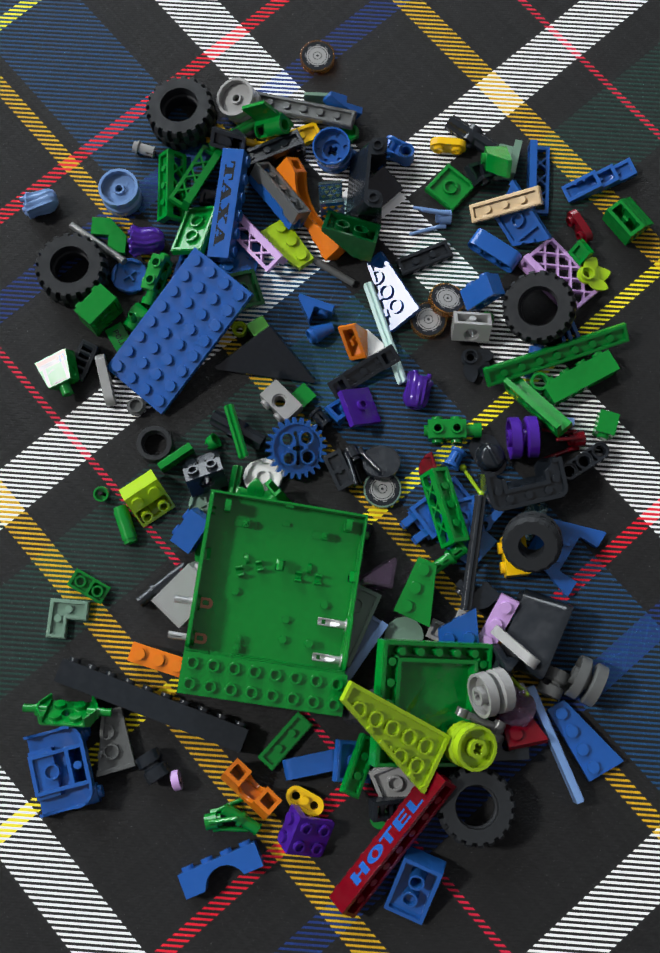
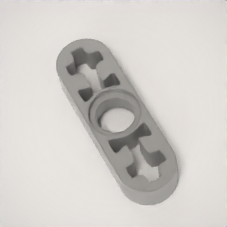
M105 354L96 355L95 362L105 404L107 407L117 405L110 371L107 368Z
M496 625L490 632L532 669H535L541 662L500 626Z

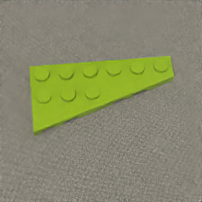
M349 680L339 700L416 788L425 794L452 736Z

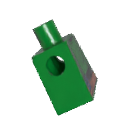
M64 348L35 363L49 389L60 390L62 397H68L73 394L71 384L80 379L74 351Z

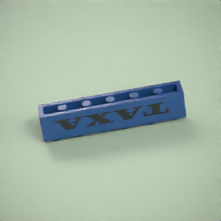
M223 148L207 252V257L213 262L234 263V257L236 258L237 256L236 243L237 239L240 238L239 223L243 218L242 203L245 202L244 189L245 185L248 184L247 169L251 164L250 156L244 149Z

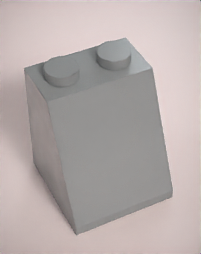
M196 561L188 563L151 600L178 628L188 625L191 605L174 602V597L178 595L193 598L199 564Z

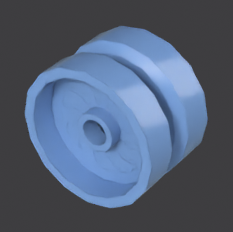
M112 169L106 172L99 181V195L108 212L120 217L129 216L135 213L141 206L143 199L141 189L136 177L128 170Z

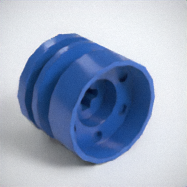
M326 127L315 135L312 142V150L318 166L329 174H338L345 171L350 166V160L353 156L348 135L337 127Z

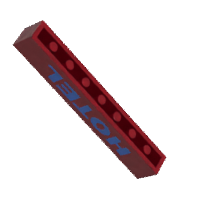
M436 769L425 794L421 793L416 786L411 789L408 796L399 804L397 810L385 822L383 828L372 839L366 850L360 854L359 859L347 871L341 882L335 886L334 891L329 897L343 915L352 918L356 917L455 790L456 786L442 771Z

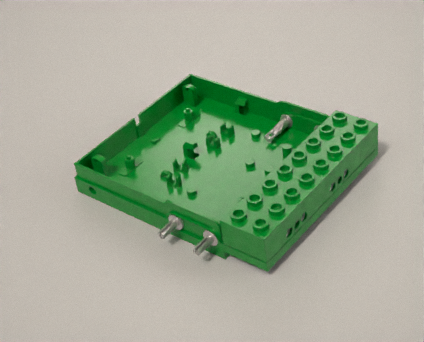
M211 489L193 598L178 595L174 597V602L191 605L187 633L168 632V638L185 640L177 693L342 717L344 705L339 699L347 685L348 679L345 670L350 651L354 623L353 615L364 541L369 538V532L366 531L368 515Z

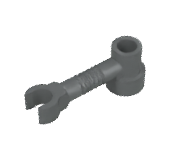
M460 706L457 707L455 712L457 716L488 728L494 734L498 743L502 742L504 737L502 734L507 723L497 718L494 722L486 718L483 719Z

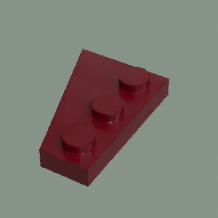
M517 697L516 705L512 711L497 714L499 720L507 723L503 735L508 751L548 743V737Z

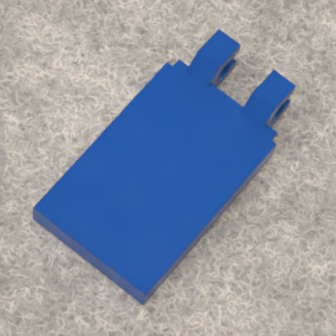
M455 476L452 477L457 499L470 496ZM434 495V502H435V504H436L437 499H436V496ZM424 497L408 509V516L399 523L403 530L413 523L420 529L411 538L414 545H417L425 538L433 540L437 537L426 497Z

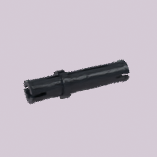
M181 561L180 564L155 584H150V588L136 597L138 602L146 598L140 605L144 608L179 573V570L185 564Z

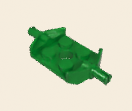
M50 693L38 703H24L22 707L23 712H34L40 725L91 727L100 716H112V708H100L94 696H92L91 702L53 700V693Z

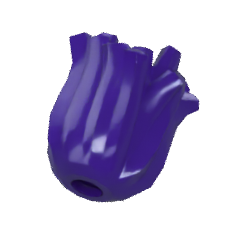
M132 224L128 230V235H130V238L127 239V242L130 243L128 245L129 253L134 258L139 255L159 254L165 247V235L159 228L138 227Z
M418 370L408 371L403 402L410 409L421 410L429 401L430 390L434 385L431 380L432 375L422 376L419 375Z

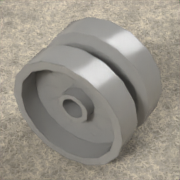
M240 77L227 80L220 87L216 99L220 111L236 125H240L252 118L241 110L242 106L262 101L261 96L250 83Z
M497 667L469 676L467 682L468 696L478 716L484 719L514 709L516 705V691L512 679L503 668Z

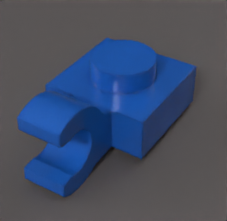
M490 509L492 514L488 517L484 516V521L488 522L486 531L492 528L494 522L504 511Z

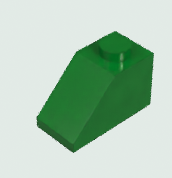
M485 146L484 153H481V164L484 165L485 170L505 178H510L512 158L507 146Z

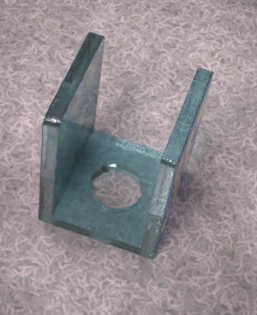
M342 180L319 182L318 193L321 219L325 220L328 210L345 214L344 199H342Z

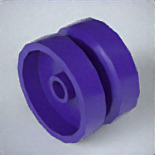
M535 415L525 416L522 422L519 417L507 418L506 445L510 459H521L523 453L527 458L539 457L540 429Z

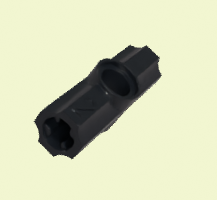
M455 115L451 116L445 125L446 131L466 141V148H474L484 153L485 146H498L497 142L483 134L479 126L475 124L469 125Z
M216 410L211 416L209 425L226 433L229 438L233 439L226 414ZM238 418L245 444L259 451L264 445L267 436L251 428L249 424Z

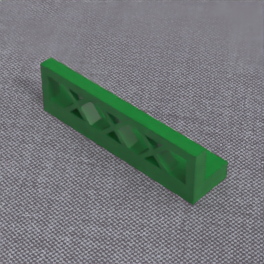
M203 144L168 201L187 212L200 193L202 186L219 163L223 150L216 148L215 152H212L209 147ZM203 152L211 156L208 161H203ZM201 166V174H195L193 168ZM193 179V186L186 188L185 180ZM176 194H185L183 202L175 198Z
M169 148L159 154L157 222L165 223L168 220H174L181 223L185 210L171 203L168 199L178 184L174 178V173L176 172L181 180L186 172L187 155ZM174 157L181 159L180 167L175 163ZM179 193V201L183 202V200L185 199V194ZM174 206L179 210L180 216L173 214Z
M521 377L513 381L509 378L503 380L506 392L529 413L535 415L537 420L557 438L561 437L573 426L568 418Z
M448 466L431 468L420 475V480L441 549H446L454 544L467 542L470 538ZM429 476L431 479V486H429V482L427 479ZM434 495L436 496V499H437L436 504H435V502H434ZM440 514L442 515V523L439 519ZM445 532H446L447 535H448V539H449L448 542H446Z

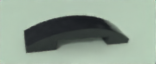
M390 344L329 381L327 385L335 398L339 399L337 393L340 390L357 387L381 371L398 363L401 359L393 345Z

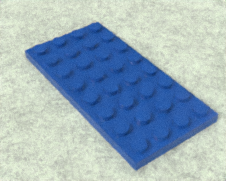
M194 247L107 365L108 370L160 414H165L254 294Z

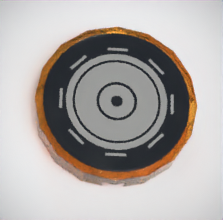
M310 41L301 49V65L310 74H324L330 71L334 65V50L325 41Z
M440 283L435 285L429 293L428 302L431 304V309L440 316L450 317L453 316L454 311H462L465 304L460 289L455 285Z
M432 302L420 303L419 307L422 310L410 319L413 332L425 339H432L441 335L446 328V312L439 309Z

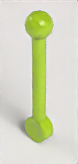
M461 464L459 469L465 473L478 495H484L466 470V465Z

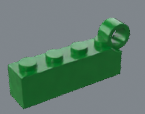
M609 349L603 353L600 350L593 354L591 359L587 361L583 359L576 363V367L562 370L559 376L555 378L553 376L548 377L543 372H537L530 378L529 385L538 393H542L545 399L555 407L615 375L620 370V367ZM540 378L544 381L545 386L537 387L533 380Z

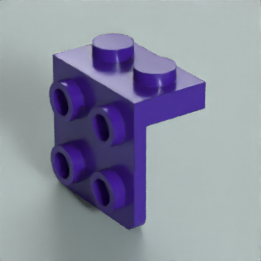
M291 804L289 811L286 813L282 829L278 833L277 840L286 854L321 857L335 823L331 819L308 817L299 805Z

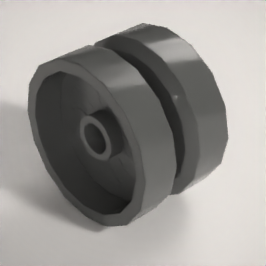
M581 655L570 672L569 679L564 688V695L572 699L580 695V703L592 707L600 697L607 682L610 671L609 667L601 663H597L593 667V660L585 655Z

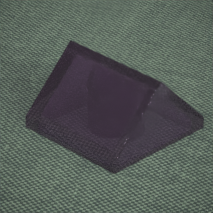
M392 558L382 562L361 576L358 584L380 591L392 589L397 559Z

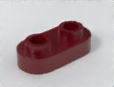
M576 209L569 211L566 215V223L575 231L577 240L584 239L586 243L592 241V231L581 214Z

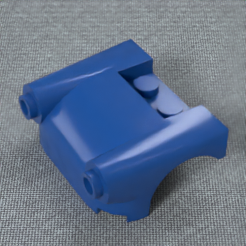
M61 726L53 730L23 737L24 740H27L30 753H28L27 759L37 801H40L42 814L39 815L40 818L102 801L104 788L102 784L99 785L94 780L86 744L89 736H91L90 727Z

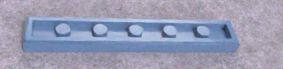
M534 685L528 686L526 689L529 693V701L542 731L549 739L548 745L571 798L576 804L584 802L583 795Z

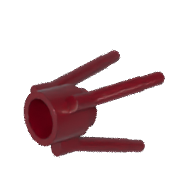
M542 428L543 432L552 433L547 428ZM576 429L567 430L564 433L568 434L567 437L556 438V441H567L571 447L546 457H558L568 452L579 450L580 446H585L586 435L584 431H577Z

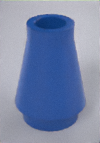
M331 322L309 326V329L306 330L308 341L311 344L319 343L335 332L334 326Z

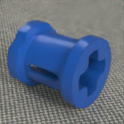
M452 446L451 453L448 459L444 460L443 464L452 470L458 471L460 468L459 464L462 458L466 457L467 453L459 447Z

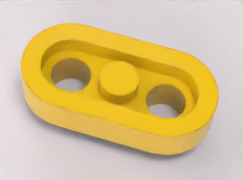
M434 137L430 140V149L437 154L452 153L453 155H460L466 151V141L460 138Z
M294 785L286 792L287 802L290 805H299L302 811L309 816L315 817L323 812L324 802L322 798L299 785ZM299 792L300 798L294 799L292 794ZM311 802H317L318 807L312 809L310 807Z

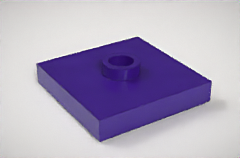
M369 387L340 390L337 393L350 428L374 425L381 422Z

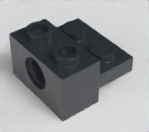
M218 450L181 462L185 481L192 498L210 492L211 489L216 490L229 485Z

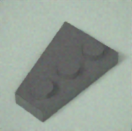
M123 708L112 709L111 717L101 716L96 777L137 766Z

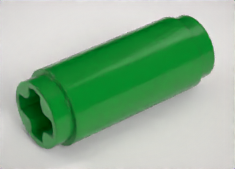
M127 505L113 508L122 541L125 545L136 543L138 541L137 534Z

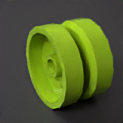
M470 721L457 722L448 729L446 734L452 737L445 750V755L450 762L471 772L485 770L493 763L497 754V741L491 730Z

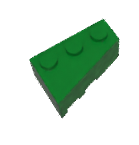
M418 556L394 608V611L427 627H430L437 564Z

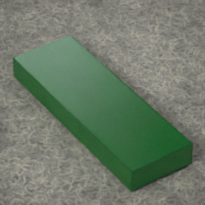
M297 712L258 758L273 771L313 724L300 712Z
M359 733L339 789L340 792L355 799L360 797L371 766L368 764L370 736L365 733Z

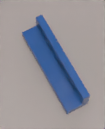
M530 139L527 148L526 189L537 186L539 183L545 188L542 193V197L544 196V210H537L536 207L533 208L538 215L548 216L550 147L538 146V140ZM537 152H545V158L542 161L537 159ZM539 167L545 172V175L541 178L537 176V168Z

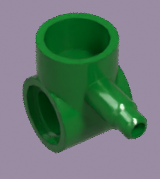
M139 302L135 303L122 325L132 333L149 309Z

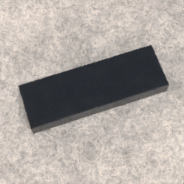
M444 240L396 259L395 263L402 278L452 259L453 253L447 241Z

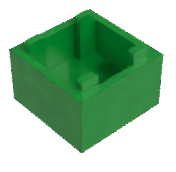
M101 283L98 286L95 285L91 289L92 292L82 302H78L74 309L81 322L96 336H99L123 312L118 299Z

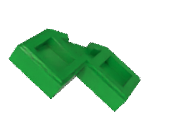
M92 217L91 234L94 237H108L107 245L119 254L126 255L128 239L126 234L111 218Z

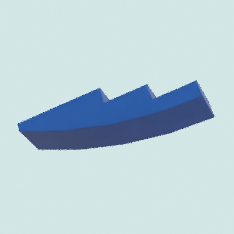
M629 157L614 166L610 164L597 172L593 170L561 188L568 203H572L621 184L637 176L638 173Z

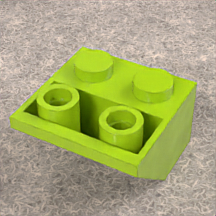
M149 470L119 490L123 500L143 528L176 507L152 470Z

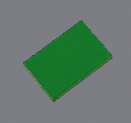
M214 206L190 207L187 212L185 211L170 250L173 255L190 254L194 247L205 254L210 238Z

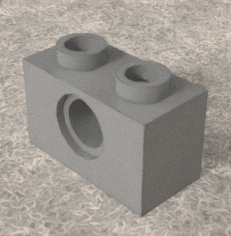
M453 312L451 340L489 343L492 330L491 313Z
M274 380L260 394L262 400L260 403L266 410L271 409L275 413L273 416L278 422L282 423L285 419H289L291 422L292 417H296L303 411L302 404L277 380ZM279 400L285 402L282 407H277L275 403Z

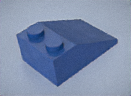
M410 846L402 858L383 908L422 925L442 879L446 861Z

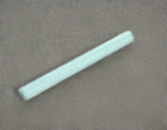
M372 281L364 283V290L384 347L392 344L397 352ZM401 361L391 367L397 384L401 385L406 383L407 379Z

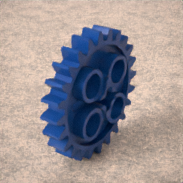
M292 417L291 422L289 419H285V425L278 422L279 429L273 427L272 430L275 434H268L272 440L266 442L267 445H270V448L266 449L265 452L271 453L267 459H273L270 466H277L275 472L283 470V477L289 473V479H293L294 475H296L297 479H301V474L308 478V472L315 474L313 468L320 469L321 467L318 462H324L321 456L327 455L326 452L322 451V448L327 447V445L322 444L326 437L319 436L323 431H316L317 424L310 426L311 420H307L304 423V418H300L298 422L296 417ZM303 433H306L309 437L307 443H303L301 440ZM285 434L290 437V442L287 445L282 440ZM299 446L300 450L295 451L293 447ZM305 452H308L310 454V459L308 462H305L303 460V454ZM287 453L292 457L289 464L284 461V456Z

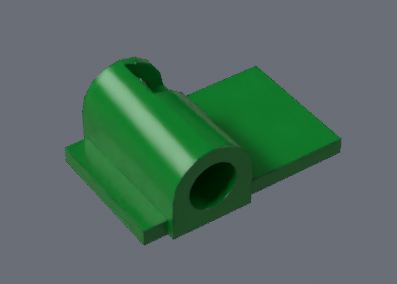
M265 100L242 106L241 110L256 120L254 131L256 137L260 140L288 134L291 128L294 127V124L282 112H278ZM258 128H263V135L259 134Z

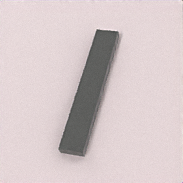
M258 92L262 101L265 100L278 112H282L289 118L352 130L357 117V111Z

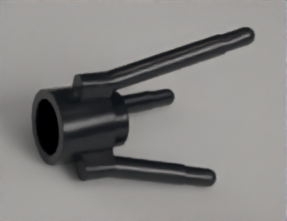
M350 445L343 450L354 485H358V482L359 484L363 483L356 466L362 460L361 456L379 473L382 472V469L365 453L363 447L358 448L356 445Z

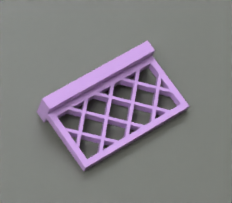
M553 237L551 240L543 242L530 254H526L518 265L526 275L531 271L540 272V270H544L547 272L546 268L556 269V274L559 276V269L568 270V277L562 278L568 282L571 289L572 282L581 283L578 278H572V271H578L582 266H579ZM551 244L555 248V253L546 252V246ZM535 255L543 256V263L537 262L533 257ZM546 256L555 257V264L546 263ZM559 258H565L568 261V266L559 265ZM581 283V290L572 289L574 294L581 295V301L579 303L576 302L577 310L599 291H585V284ZM543 291L557 305L555 297L551 293Z

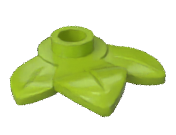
M591 257L584 261L583 267L578 269L577 278L581 283L588 284L596 291H605L608 289V286L604 281L611 272L598 266L597 258Z

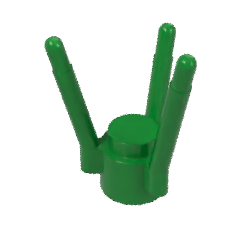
M238 798L229 802V804L234 806L243 802V800ZM225 805L210 809V813L204 814V824L207 831L249 832L242 827L223 826L224 822L239 819L238 816L223 818L222 814H218Z

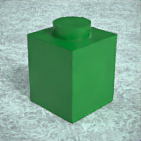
M601 409L597 414L592 435L597 436V439L602 441L611 440L615 436L620 414Z

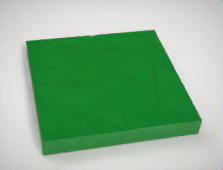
M378 638L374 694L447 733L453 724L460 721H470L455 714L458 706L477 714L469 700L467 682L471 674L482 671L486 672V670L492 669L493 644ZM370 735L368 764L375 768L398 767ZM445 752L438 767H460L450 762Z

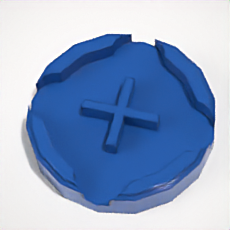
M126 258L127 262L124 265L118 263L114 266L111 279L115 288L121 293L127 295L136 294L143 290L141 282L147 269L140 260Z

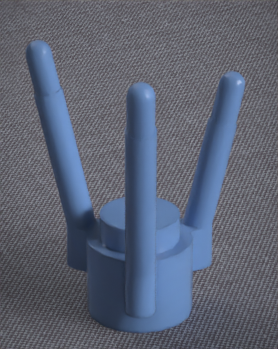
M413 206L414 210L436 214L435 221L439 225L410 232L409 235L412 236L436 229H446V225H451L452 211Z

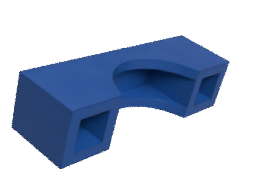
M250 839L238 843L239 847L234 850L231 847L220 851V856L213 858L210 855L201 859V864L194 866L192 863L181 868L182 872L177 876L186 900L205 892L208 889V881L212 871L220 866H234L242 871L243 874L263 867L265 862L256 840L251 842Z

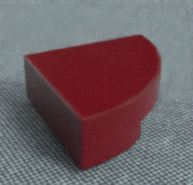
M433 452L426 454L422 458L418 468L419 476L431 468H437Z

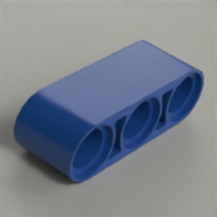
M481 228L477 229L467 243L472 251L508 273H511L522 259L520 252Z
M335 749L282 760L286 781L333 771Z

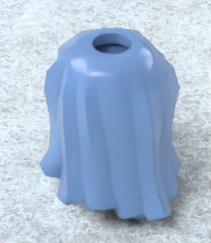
M47 188L35 192H25L24 196L19 197L20 202H24L22 211L30 219L50 214L59 205L56 192L53 189Z

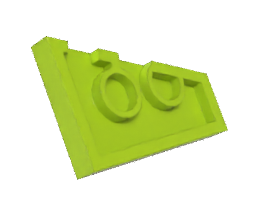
M281 220L261 231L288 260L287 262L300 271L314 261V257L294 229L288 230Z

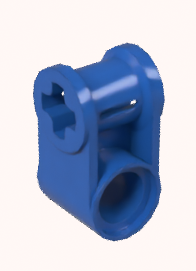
M388 135L386 137L388 138L387 160L405 167L410 166L414 161L413 145L395 136Z

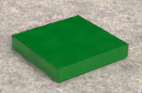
M448 163L425 188V192L453 213L476 187H473L468 178Z

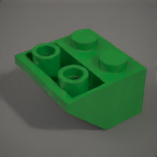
M631 197L617 201L606 210L602 217V220L625 246L654 224Z

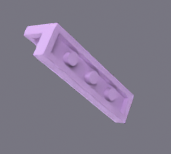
M243 214L242 221L239 223L240 234L241 231L248 230L249 240H241L239 238L237 241L268 273L278 263L284 265L288 260ZM252 243L261 244L260 252L252 251ZM264 255H272L275 258L268 266L264 263Z

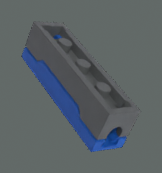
M269 161L255 163L248 177V182L252 185L253 189L258 192L263 201L268 204L288 230L302 228L311 212L310 209Z

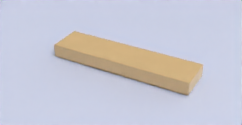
M538 185L471 204L469 208L472 223L475 224L544 204L541 187Z

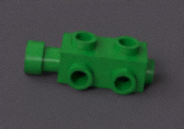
M152 253L151 259L148 261L146 273L142 278L141 288L146 291V295L143 296L140 304L147 308H150L155 302L157 296L166 287L168 277L172 274L173 262L170 260L171 256L166 253Z
M436 416L428 419L427 425H424V437L428 436V441H432L433 445H441L443 441H451V444L459 445L462 444V441H466L467 436L481 438L482 424L473 423V425H466V419H462L460 416H453L450 419ZM440 426L441 430L436 431L434 427ZM459 426L460 430L455 431L453 427Z

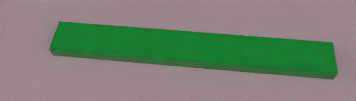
M623 322L483 368L486 385L491 387L503 383V380L506 378L513 380L629 342L627 325Z

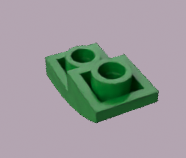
M78 568L67 584L99 604L103 602L111 588Z

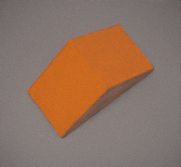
M356 323L338 326L349 360L367 358V330Z

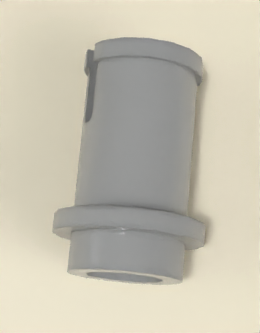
M138 140L134 141L132 152H135L136 155L139 153L154 158L156 147L143 144Z

